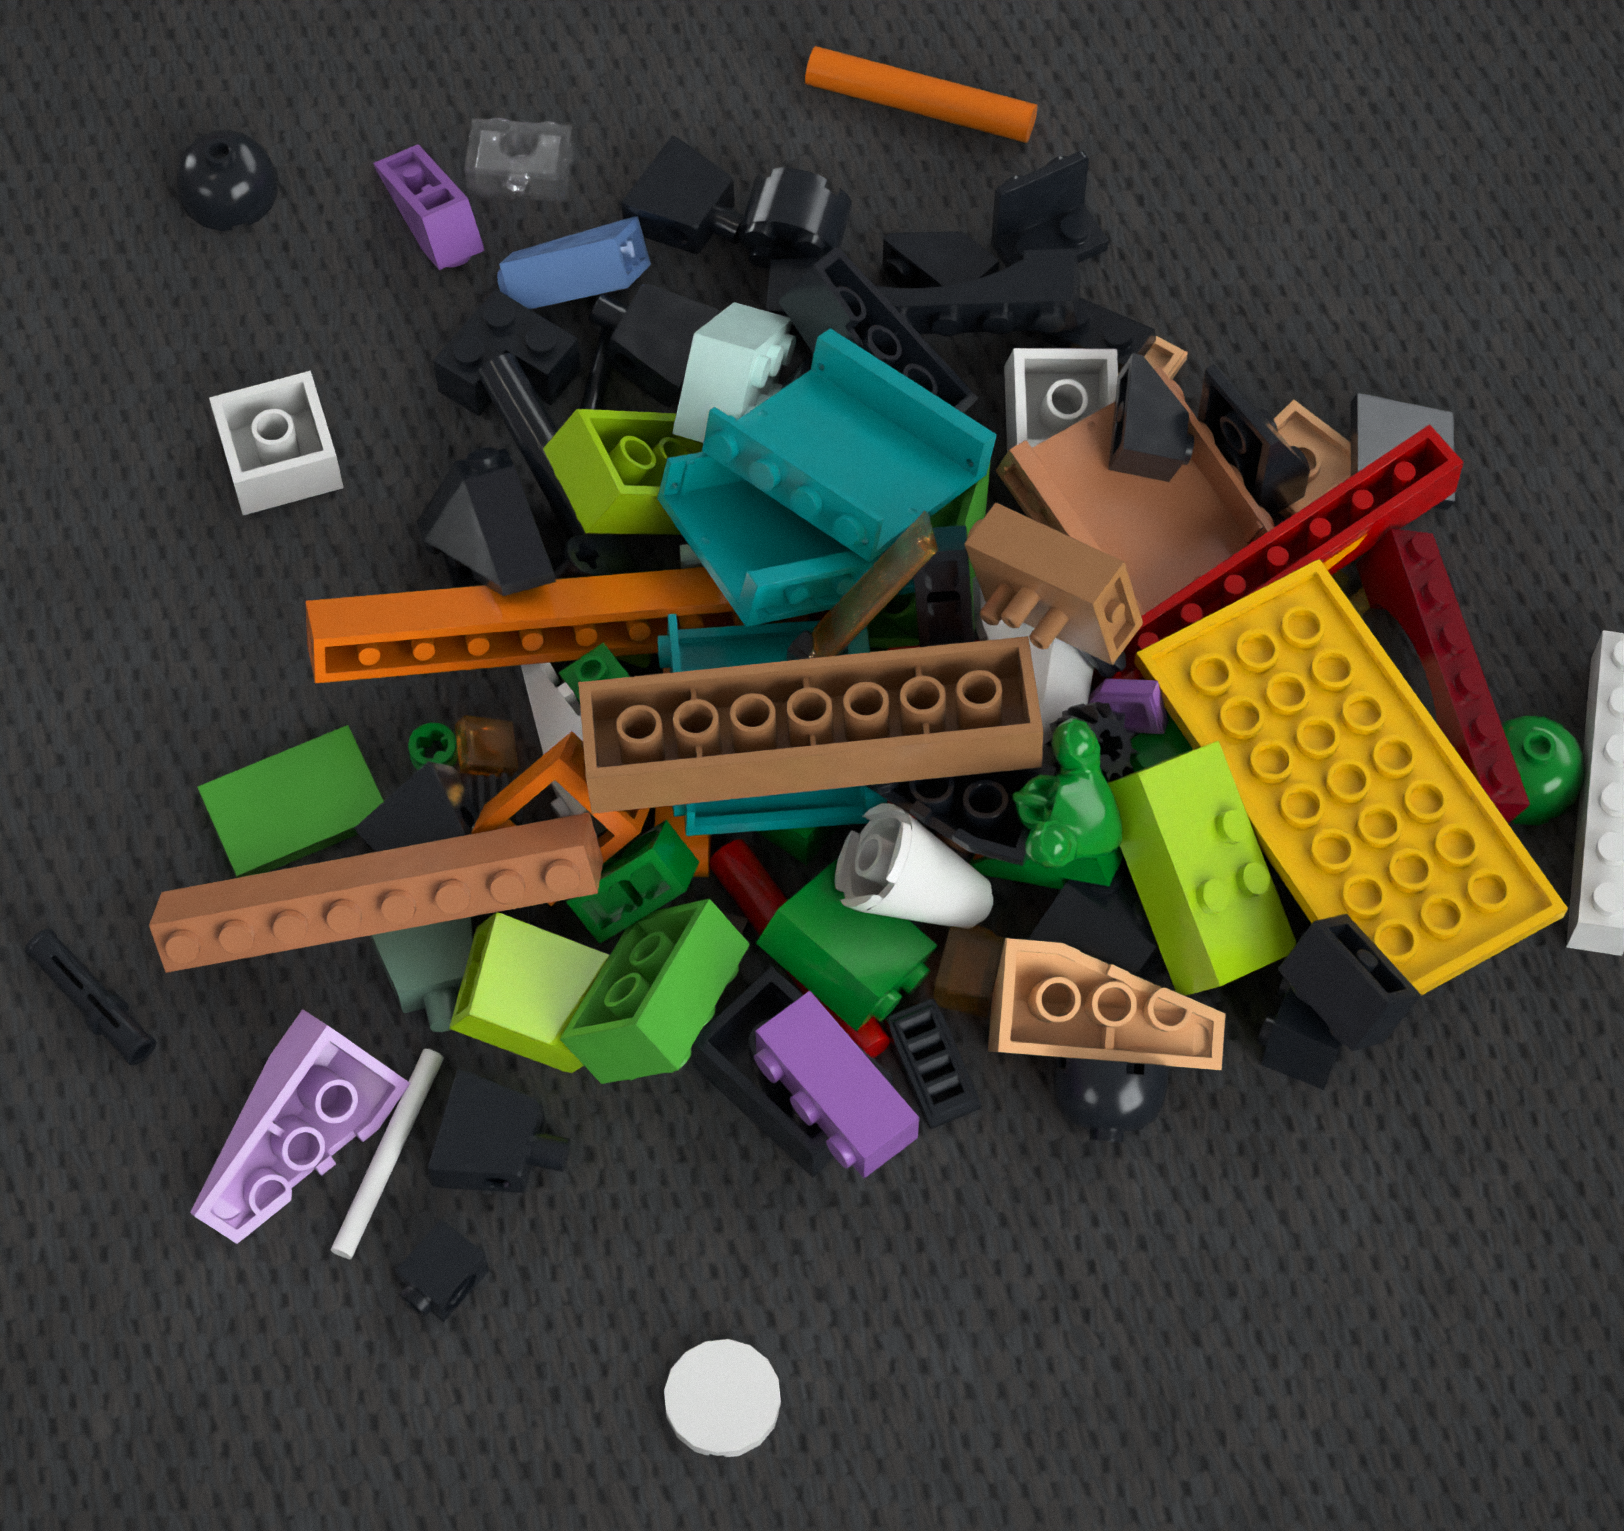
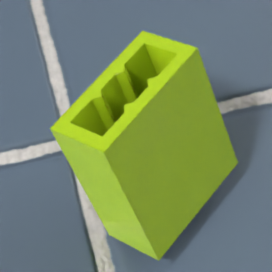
M496 912L476 927L449 1029L561 1071L573 1073L584 1065L560 1038L610 955Z

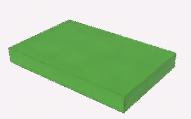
M349 725L198 786L200 796L237 878L269 872L358 835L354 828L384 802Z

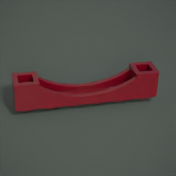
M1391 528L1356 563L1370 608L1387 610L1406 632L1426 673L1439 728L1509 824L1530 805L1434 535L1433 533Z

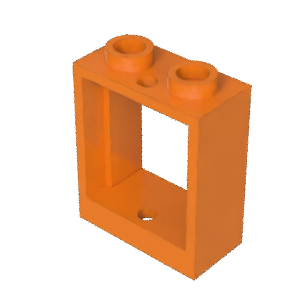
M572 731L484 805L471 834L516 826L509 818L554 780L592 814L586 781L583 741ZM650 808L592 814L608 829L606 833L597 839L603 863L641 832ZM557 901L549 902L548 904H549L550 906H552V905L555 904Z

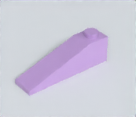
M302 1009L269 1056L190 1213L238 1244L290 1202L292 1196L291 1188L308 1174L316 1170L322 1176L336 1165L332 1155L356 1136L360 1141L364 1142L378 1131L411 1083Z

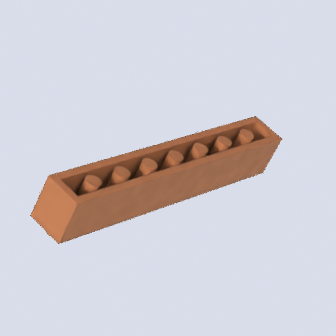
M588 812L161 892L149 927L167 973L598 894L603 858L592 819Z

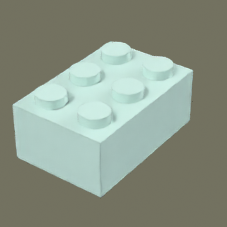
M734 302L697 330L692 340L672 434L704 443L710 409L716 407L726 415H732L738 420L779 392L782 388V385L778 384L782 365H789L796 344V336L789 334L792 325L790 318Z

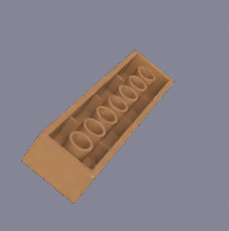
M1028 636L578 682L585 772L592 814L1042 767L1043 726Z

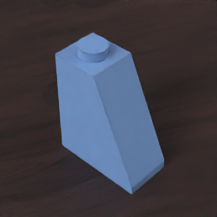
M636 216L512 252L499 263L500 270L498 271L497 278L500 292L526 308L533 309L626 289L651 263L639 218Z

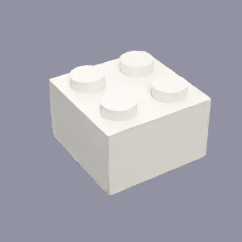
M1014 348L1004 366L1007 452L1027 440L1031 447H1034L1115 402L1118 378L1117 349Z
M311 371L209 398L242 515L344 488L337 456Z

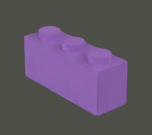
M811 991L804 994L755 1031L757 1054L754 1055V1059L758 1067L772 1083L780 1080L793 1096L790 1097V1102L797 1114L806 1124L811 1126L816 1122L829 1137L826 1140V1144L830 1152L844 1168H849L853 1165L859 1174L866 1178L918 1138V1115Z

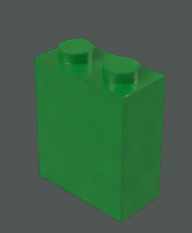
M837 858L776 911L756 944L857 1032L873 1016L880 1022L884 1020L902 999V995L899 994L902 989L910 995L918 988L931 971L925 965V962L935 950L937 944L907 919L859 912L844 906L840 901L845 899L844 892L835 888L834 879Z

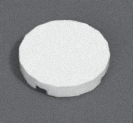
M730 1339L706 1341L686 1351L671 1368L664 1389L666 1416L677 1438L694 1452L707 1456L709 1454L715 1456L724 1455V1457L740 1456L759 1446L774 1429L781 1405L779 1379L768 1359L752 1346Z

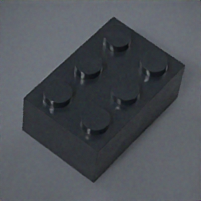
M771 966L698 1034L692 1045L693 1067L813 1178L834 1158L826 1144V1140L829 1137L816 1122L810 1126L801 1119L790 1102V1097L793 1096L780 1080L772 1083L763 1074L754 1059V1055L757 1054L755 1031L803 996ZM859 1047L861 1051L868 1057V1059L874 1064V1066L880 1071V1073L886 1078V1080L893 1086V1077L884 1068H882L872 1057H870L861 1047Z

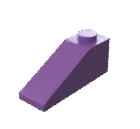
M419 144L374 162L377 173L422 251L439 270L445 267L451 268L463 265L469 261L471 256L485 251L468 198Z

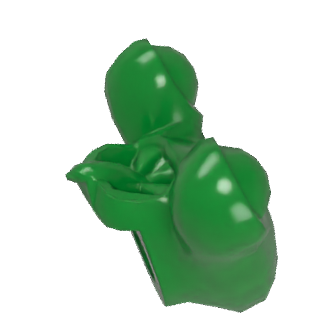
M1070 718L1062 722L1055 729L1052 736L1051 745L1061 767L1060 774L1055 776H1036L1029 780L1020 791L1012 794V800L1016 803L1020 822L1027 829L1031 830L1025 843L1026 853L1036 864L1046 868L1061 869L1076 860L1107 856L1115 852L1122 842L1120 812L1113 792L1101 772L1100 746L1096 735L1086 722Z

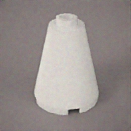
M881 803L869 809L862 816L870 820L862 832L859 834L851 830L846 838L837 861L834 879L835 888L844 892L845 899L840 900L844 906L864 913L961 929H970L977 923L985 920L993 906V895L991 894L992 889L989 880L902 808L894 804Z

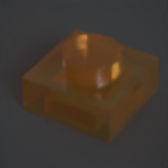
M464 715L455 724L460 773L484 776L495 774L496 777H501V773H507L509 777L518 770L512 721Z

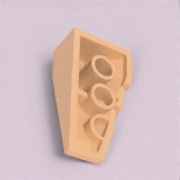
M1005 938L992 994L988 1052L1222 1070L1226 1014L1168 988L1160 987L1137 977L1115 965L1107 964L1084 954L1080 950L1064 943Z

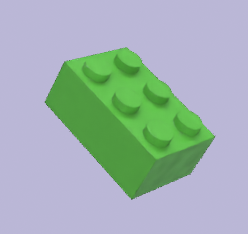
M710 899L651 912L625 929L560 1040L601 1084L678 1071L690 1058L691 1047L702 1027L714 1016L715 1005L726 985L736 977L739 971L738 964L750 944Z

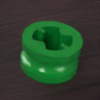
M427 723L419 726L411 734L408 749L412 764L417 770L422 768L428 761L454 767L458 760L457 741L454 733L447 726L441 723ZM434 740L441 741L443 751H437L433 758H426L424 748L421 747H431Z

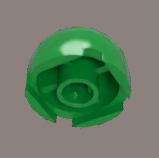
M1521 716L1504 721L1502 727L1530 805L1511 822L1538 826L1548 823L1550 819L1559 817L1562 813L1565 814L1573 807L1584 783V755L1577 740L1561 724L1546 717Z

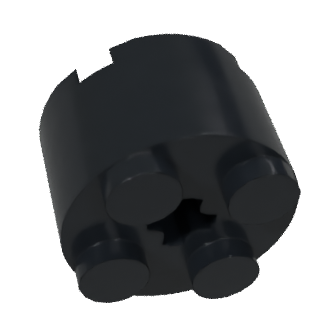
M775 168L772 169L770 177L764 179L762 173L758 174L755 177L739 231V239L742 245L750 252L749 262L756 267L770 270L771 260L823 258L836 246L840 248L852 207L848 194L840 188L837 196L826 189L828 179L800 169Z

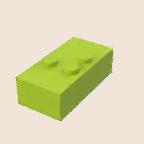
M1219 741L1176 755L1108 783L1121 817L1122 842L1120 847L1177 993L1186 996L1223 986L1289 955L1297 943Z

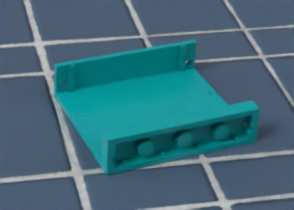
M830 328L817 337L811 370L737 420L732 415L728 416L716 407L710 409L702 451L868 562H871L911 532L912 529H915L987 475L997 434Z
M699 452L667 458L657 499L746 627L840 608L842 603L868 602L915 592L912 539L904 540V538H901L871 562H868L706 453Z

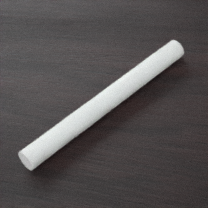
M423 1049L408 1081L411 1084L402 1095L332 1245L331 1251L334 1254L352 1259L442 1064L444 1057L438 1052Z

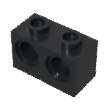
M966 525L912 529V561L919 647L975 642L969 556L964 545L967 541Z

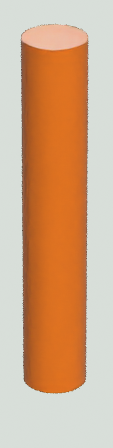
M818 46L813 48L806 68V85L1028 143L1035 124L1037 104Z

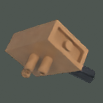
M995 503L986 516L972 526L967 541L964 543L986 602L980 610L981 619L992 626L998 625L1002 620L1011 628H1019L1022 623H1025L1035 628L1029 635L1030 641L1035 647L1042 650L1048 649L1054 639L1057 638L1078 648L1101 676L1111 678L1117 672H1122L1127 665L1125 661L1126 655L1123 650L1143 624L1125 562Z

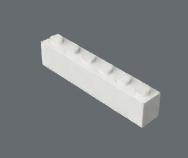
M1603 630L1592 655L1583 747L1584 783L1579 794L1566 947L1622 956L1624 952V633Z

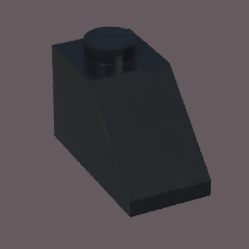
M1133 353L1118 374L1108 470L1170 482L1182 465H1188L1193 453L1194 435L1187 433L1189 412L1143 355Z

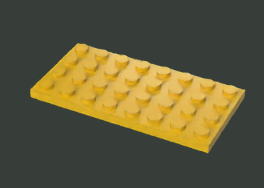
M1320 559L1136 653L1135 665L1145 680L1158 681L1164 707L1192 749L1219 741L1259 847L1310 922L1313 923L1317 920L1347 913L1418 990L1421 996L1564 917L1568 907Z

